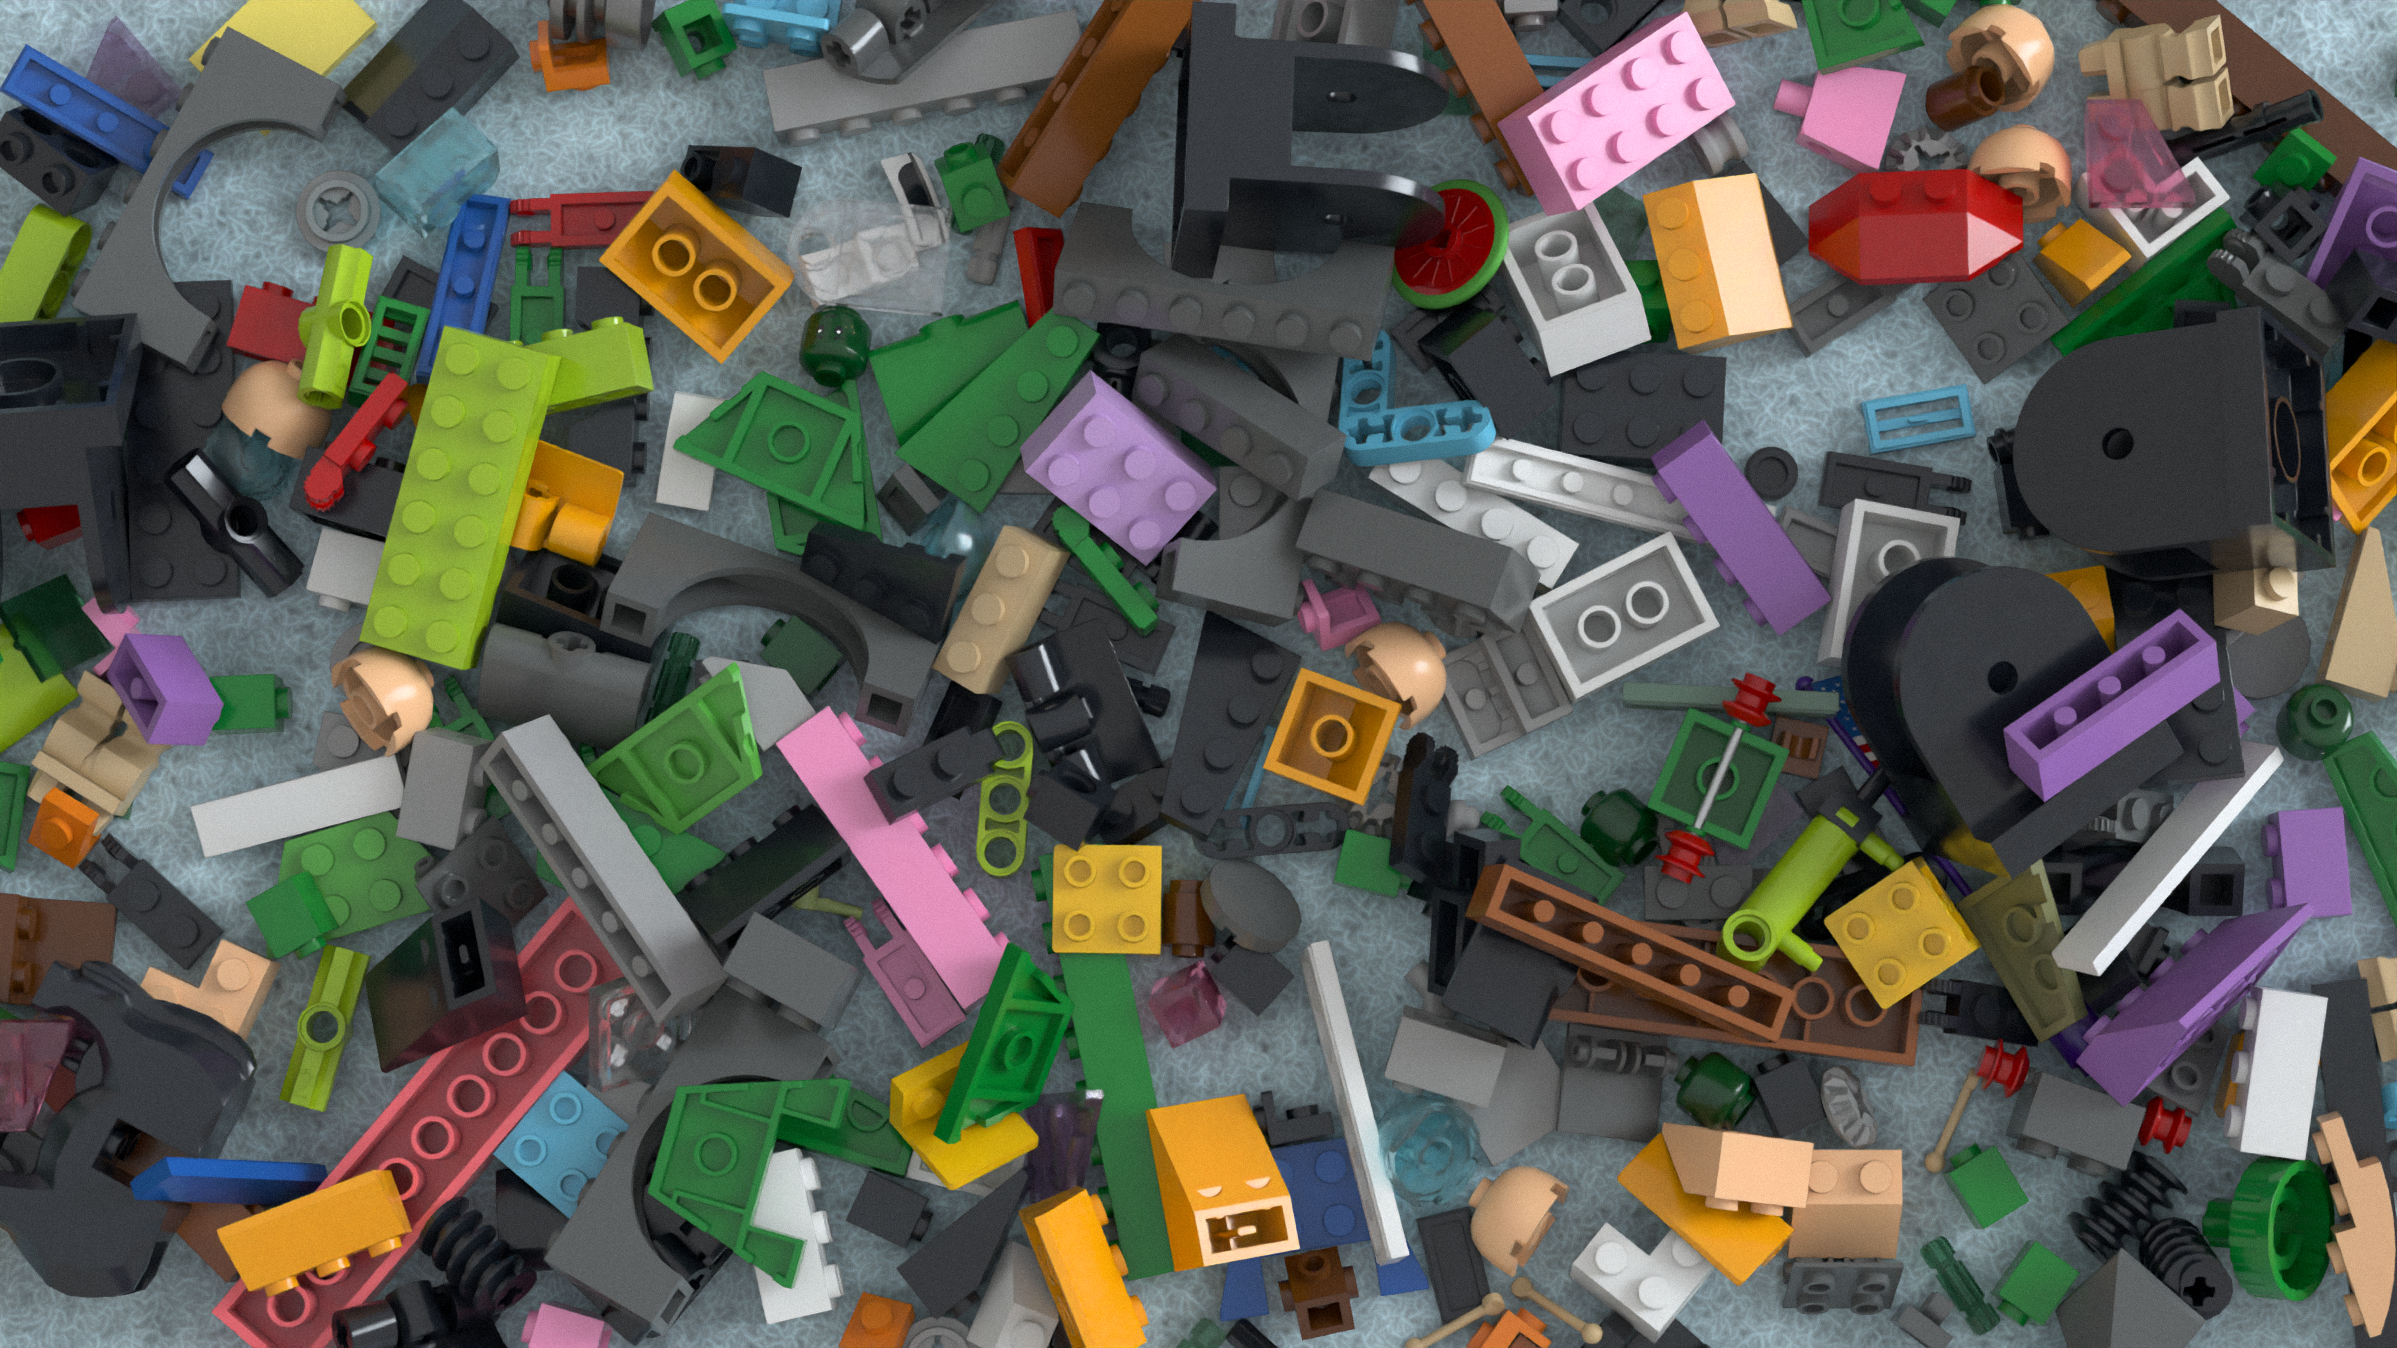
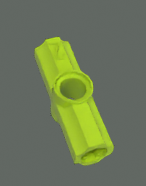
M344 244L328 247L316 306L306 308L299 318L298 329L300 339L307 350L296 398L308 406H317L326 410L342 408L354 347L364 346L370 338L371 319L363 304L373 256L362 248H354Z
M330 944L324 947L307 1007L298 1019V1037L279 1100L326 1112L345 1046L349 1044L353 1036V1020L365 983L364 976L368 973L372 956ZM328 1012L337 1019L338 1032L331 1041L322 1043L315 1037L313 1027L316 1019L321 1014Z

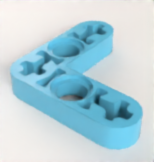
M1380 329L1371 364L1374 370H1367L1363 360L1343 359L1339 430L1347 435L1343 451L1351 463L1357 466H1376L1466 456L1480 453L1493 443L1496 436V428L1490 411L1487 407L1484 408L1477 400L1394 408L1397 357L1390 337L1385 331ZM1378 389L1381 391L1379 397L1372 403H1355L1356 397L1364 390ZM1474 423L1471 427V431L1465 432L1467 431L1468 424ZM1424 425L1430 427V432L1421 440L1407 441L1404 439L1408 430L1415 426ZM1442 425H1447V426H1444V430H1445V433H1446V434L1443 436V431H1442V429H1441V426H1442ZM1390 431H1391V434H1392V437H1393V441H1390V440H1391L1390 435H1389V432H1390ZM1369 435L1367 436L1366 443L1360 444L1363 442L1364 436Z

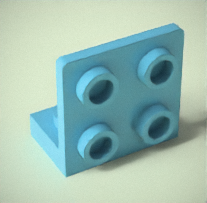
M734 0V3H723L722 15L731 35L738 37L737 43L756 49H767L769 42L790 45L789 51L793 54L815 58L820 57L821 38L840 21L843 0Z
M563 1070L493 1155L570 1219L578 1207L577 1198L581 1189L589 1179L597 1178L608 1161L607 1152L612 1141L619 1133L626 1132L630 1125L585 1088L586 1084L572 1072Z

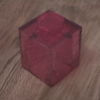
M1203 960L1156 981L1147 1002L1172 1049L1219 1028L1227 1008V1004Z

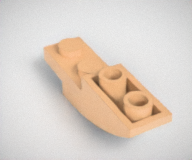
M2337 1111L2316 1117L2320 1131L2312 1133L2311 1136L2321 1165L2332 1163L2338 1183L2329 1185V1190L2339 1217L2349 1214L2351 1220L2331 1226L2330 1229L2335 1241L2326 1243L2325 1246L2335 1274L2346 1273L2352 1293L2343 1295V1299L2352 1325L2355 1327L2363 1324L2365 1331L2371 1338L2381 1335L2390 1305L2396 1253L2394 1218L2389 1190L2380 1160L2376 1156L2359 1161L2356 1160L2342 1116Z

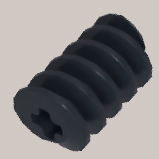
M2133 1150L2129 1159L2133 1171L2126 1168V1171H2113V1176L2118 1186L2107 1181H2102L2098 1184V1191L2104 1202L2088 1196L2082 1201L2088 1217L2075 1211L2067 1216L2075 1236L2103 1264L2109 1260L2107 1255L2109 1250L2117 1252L2123 1248L2128 1252L2122 1240L2125 1234L2139 1241L2144 1238L2137 1224L2140 1219L2155 1226L2159 1223L2152 1209L2155 1204L2170 1211L2174 1208L2167 1193L2170 1189L2184 1195L2189 1193L2185 1185L2165 1165L2151 1155L2148 1156Z
M464 1196L456 1197L444 1203L426 1222L418 1240L419 1249L428 1257H432L433 1265L437 1269L445 1271L446 1279L452 1285L459 1286V1291L463 1298L467 1301H473V1308L481 1316H493L502 1313L519 1302L533 1288L537 1281V1273L530 1269L517 1275L523 1267L524 1259L518 1254L505 1259L510 1251V1244L504 1239L491 1244L496 1237L497 1230L490 1224L478 1229L483 1221L482 1213L478 1210L465 1213L469 1207L470 1200Z
M2178 1217L2161 1219L2156 1226H2150L2143 1235L2144 1238L2139 1245L2140 1264L2205 1320L2219 1315L2231 1300L2233 1294L2232 1279L2197 1226L2187 1219Z

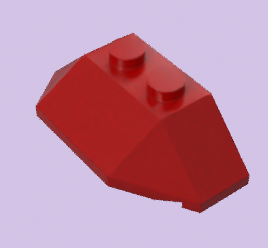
M1968 169L1859 173L1809 206V256L1818 261H1824L1832 269L1860 285L1969 282L1997 265L2009 253L2014 254L2024 248L2023 198Z

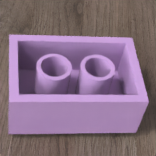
M1091 370L1020 447L1024 469L1027 474L1146 566L1217 490L1210 464Z

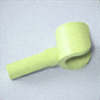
M819 886L805 894L792 905L793 908L799 911L803 909L825 913L830 912L848 918L853 915L856 920H860L863 913V908L830 898H819Z

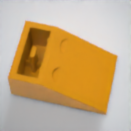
M1245 1094L1145 1110L1175 1272L1300 1249L1290 1194Z

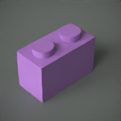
M125 633L106 676L147 744L204 746L214 724L220 718L224 703L183 637Z
M2343 807L2278 811L2269 814L2268 824L2261 827L2263 854L2265 857L2271 856L2273 878H2267L2266 900L2269 910L2309 903L2316 910L2310 919L2352 915Z

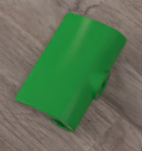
M1018 300L968 317L959 314L936 320L920 328L919 334L869 351L868 357L900 447L1028 330Z

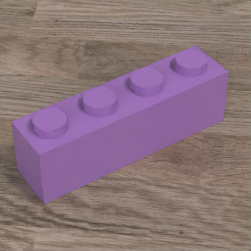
M1704 420L1651 456L1658 471V474L1651 478L1653 483L1669 504L1678 499L1689 513V515L1682 519L1684 525L1700 546L1709 541L1717 551L1719 556L1712 560L1713 564L1730 587L1739 581L1748 593L1749 597L1742 602L1760 627L1769 622L1776 633L1781 636L1832 600L1820 578Z
M2179 608L2004 728L2003 732L2010 769L2046 802L2220 682L2216 641Z

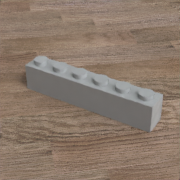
M1076 9L961 31L905 80L895 85L874 84L855 79L836 70L826 58L763 70L778 142L788 140L789 146L792 147L806 146L820 141L819 134L840 130L841 136H857L870 132L872 130L871 124L892 120L894 126H908L923 121L924 113L944 110L946 116L964 115L976 110L975 103L995 99L998 106L1022 103L1028 100L1027 93L1046 90L1080 39L1081 34Z
M550 714L501 732L478 762L656 1023L659 1025L705 1004L729 977L728 973L722 970L723 966L716 954L703 939L690 920L688 913L679 904L660 876L657 868L646 856L631 834L627 824L620 818L600 789L598 782L589 773L570 745L569 740L561 732Z

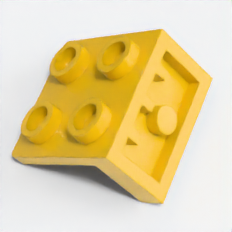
M1065 844L1056 845L1053 858V951L1055 953L1139 954V957H1160L1162 846L1085 845L1076 852Z
M1922 856L1911 860L1827 916L1824 920V924L1879 1006L1883 1009L1889 1008L1982 946Z
M969 1040L892 1078L890 1086L889 1122L949 1190H956L1035 1149L1038 1146L1039 1139L1033 1129L1016 1112L1008 1114L1002 1121L988 1128L975 1123L961 1130V1141L955 1144H947L933 1135Z

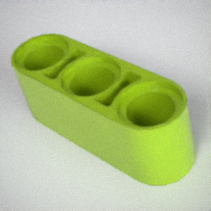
M42 203L36 205L29 212L0 271V323L56 318L91 244L93 233L90 223L71 215L64 217L53 207Z
M1013 721L1001 722L993 726L992 729L998 739L1010 733L1019 735L1025 742L1024 753L1014 761L1000 760L991 765L995 773L982 781L976 855L983 871L996 879H1008L1018 874L1024 866L1027 850L1029 822L1023 819V816L1031 799L1026 797V792L1032 782L1035 751L1034 742L1028 729L1022 724ZM1000 787H1012L1021 796L1019 807L1011 814H998L991 808L990 800L992 794ZM1003 839L1010 841L1015 846L1016 857L1010 866L999 869L987 862L986 852L991 843Z

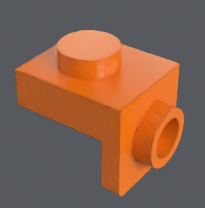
M549 20L538 21V40L529 41L530 58L533 72H543L547 92L567 89L586 91L598 85L610 84V57L605 38L591 40L588 44L579 43L578 41L554 45L550 33Z
M53 787L42 799L27 842L74 869L100 840L101 833L98 836H92L100 814Z
M862 1292L838 1345L839 1348H902L916 1316L913 1305Z
M1521 1307L1516 1315L1508 1309H1504L1493 1326L1484 1320L1466 1347L1508 1348L1518 1333L1522 1334L1539 1348H1548L1551 1341L1542 1335L1547 1325Z

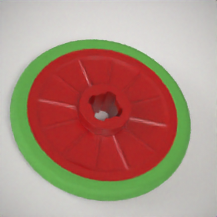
M1455 179L1430 187L1443 198L1446 205L1445 226L1437 236L1424 243L1395 250L1392 285L1399 295L1409 303L1426 309H1444L1458 305L1482 290L1497 272L1508 245L1509 222L1507 212L1494 191L1473 180Z

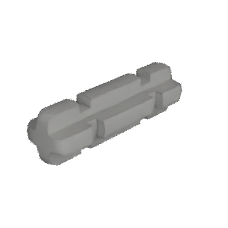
M1000 182L1009 210H1013L1017 194ZM1011 215L978 227L973 251L976 254L975 257H970L966 272L968 280L981 285H992L995 282L999 267L998 263H996V258H1001Z

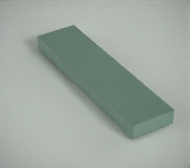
M1623 682L1622 705H1625V708L1671 711H1687L1691 707L1700 712L1726 713L1721 702L1722 700H1734L1738 689L1736 687ZM1774 689L1773 694L1781 698L1782 701L1768 703L1764 713L1768 716L1834 719L1839 712L1840 693Z

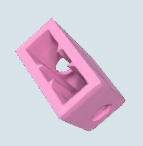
M1854 66L1822 76L1817 69L1811 87L1782 78L1774 100L1773 109L1802 118L1795 139L1797 144L1857 174L1877 172L1907 74Z

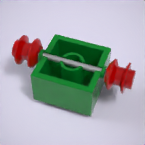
M1747 672L1743 681L1735 678L1731 679V682L1738 689L1735 699L1722 700L1721 702L1728 716L1737 721L1731 720L1730 724L1689 707L1645 809L1685 826L1684 830L1689 831L1687 833L1678 829L1665 832L1664 836L1672 844L1668 854L1655 855L1654 857L1664 862L1661 873L1689 885L1694 876L1705 879V875L1698 868L1701 858L1715 856L1710 844L1699 838V836L1705 838L1706 835L1743 852L1748 849L1790 752L1789 749L1750 733L1752 728L1747 726V724L1756 728L1772 724V721L1764 712L1768 703L1781 702L1782 699L1773 694L1776 687L1774 683Z

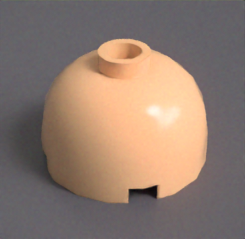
M1995 4L1981 8L1963 20L1950 33L1948 40H1952V47L1946 54L1953 73L1976 65L1980 67L1989 66L2001 76L2005 85L2006 96L2003 104L1998 106L1997 110L2002 112H2018L2028 106L2041 93L2053 71L2055 61L2054 46L2042 22L2033 14L2009 4Z
M2019 124L2001 129L1985 137L1970 156L1968 170L2023 198V224L2048 221L2056 217L2057 207L2064 204L2067 209L2071 204V160L2058 140L2033 126Z
M291 359L289 364L275 360L254 364L244 370L229 388L227 396L221 405V409L227 418L250 437L255 429L270 437L271 439L267 447L287 456L304 459L307 446L320 449L331 427L332 409L326 410L317 406H308L296 398L304 362L298 359Z
M1393 621L1376 624L1345 644L1344 652L1346 659L1355 654L1360 664L1352 673L1362 689L1402 704L1399 716L1404 721L1399 728L1403 730L1412 729L1438 707L1446 689L1447 673L1442 659L1446 657V651L1433 633L1426 631L1422 634L1409 624Z
M371 646L351 654L332 667L331 681L333 688L343 684L344 691L348 699L339 703L342 711L356 733L374 751L385 746L387 750L384 756L390 757L411 744L416 731H423L428 727L433 713L434 698L431 688L434 687V679L428 667L421 660L416 659L413 661L407 654L380 646Z
M1528 1166L1506 1169L1494 1182L1484 1177L1468 1202V1205L1476 1209L1470 1229L1472 1240L1479 1252L1495 1267L1513 1278L1516 1275L1517 1264L1522 1268L1524 1267L1556 1218L1552 1216L1549 1209L1555 1200L1564 1204L1570 1187L1551 1174L1536 1167Z

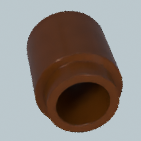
M1970 66L1936 81L1928 87L1925 103L1927 115L1940 129L1946 132H1954L1993 115L1997 111L1998 106L2002 105L2005 100V85L2001 76L1989 66Z
M1170 880L1169 893H1164L1161 945L1172 947V957L1204 958V949L1215 948L1216 926L1211 922L1202 905L1200 894L1202 880Z

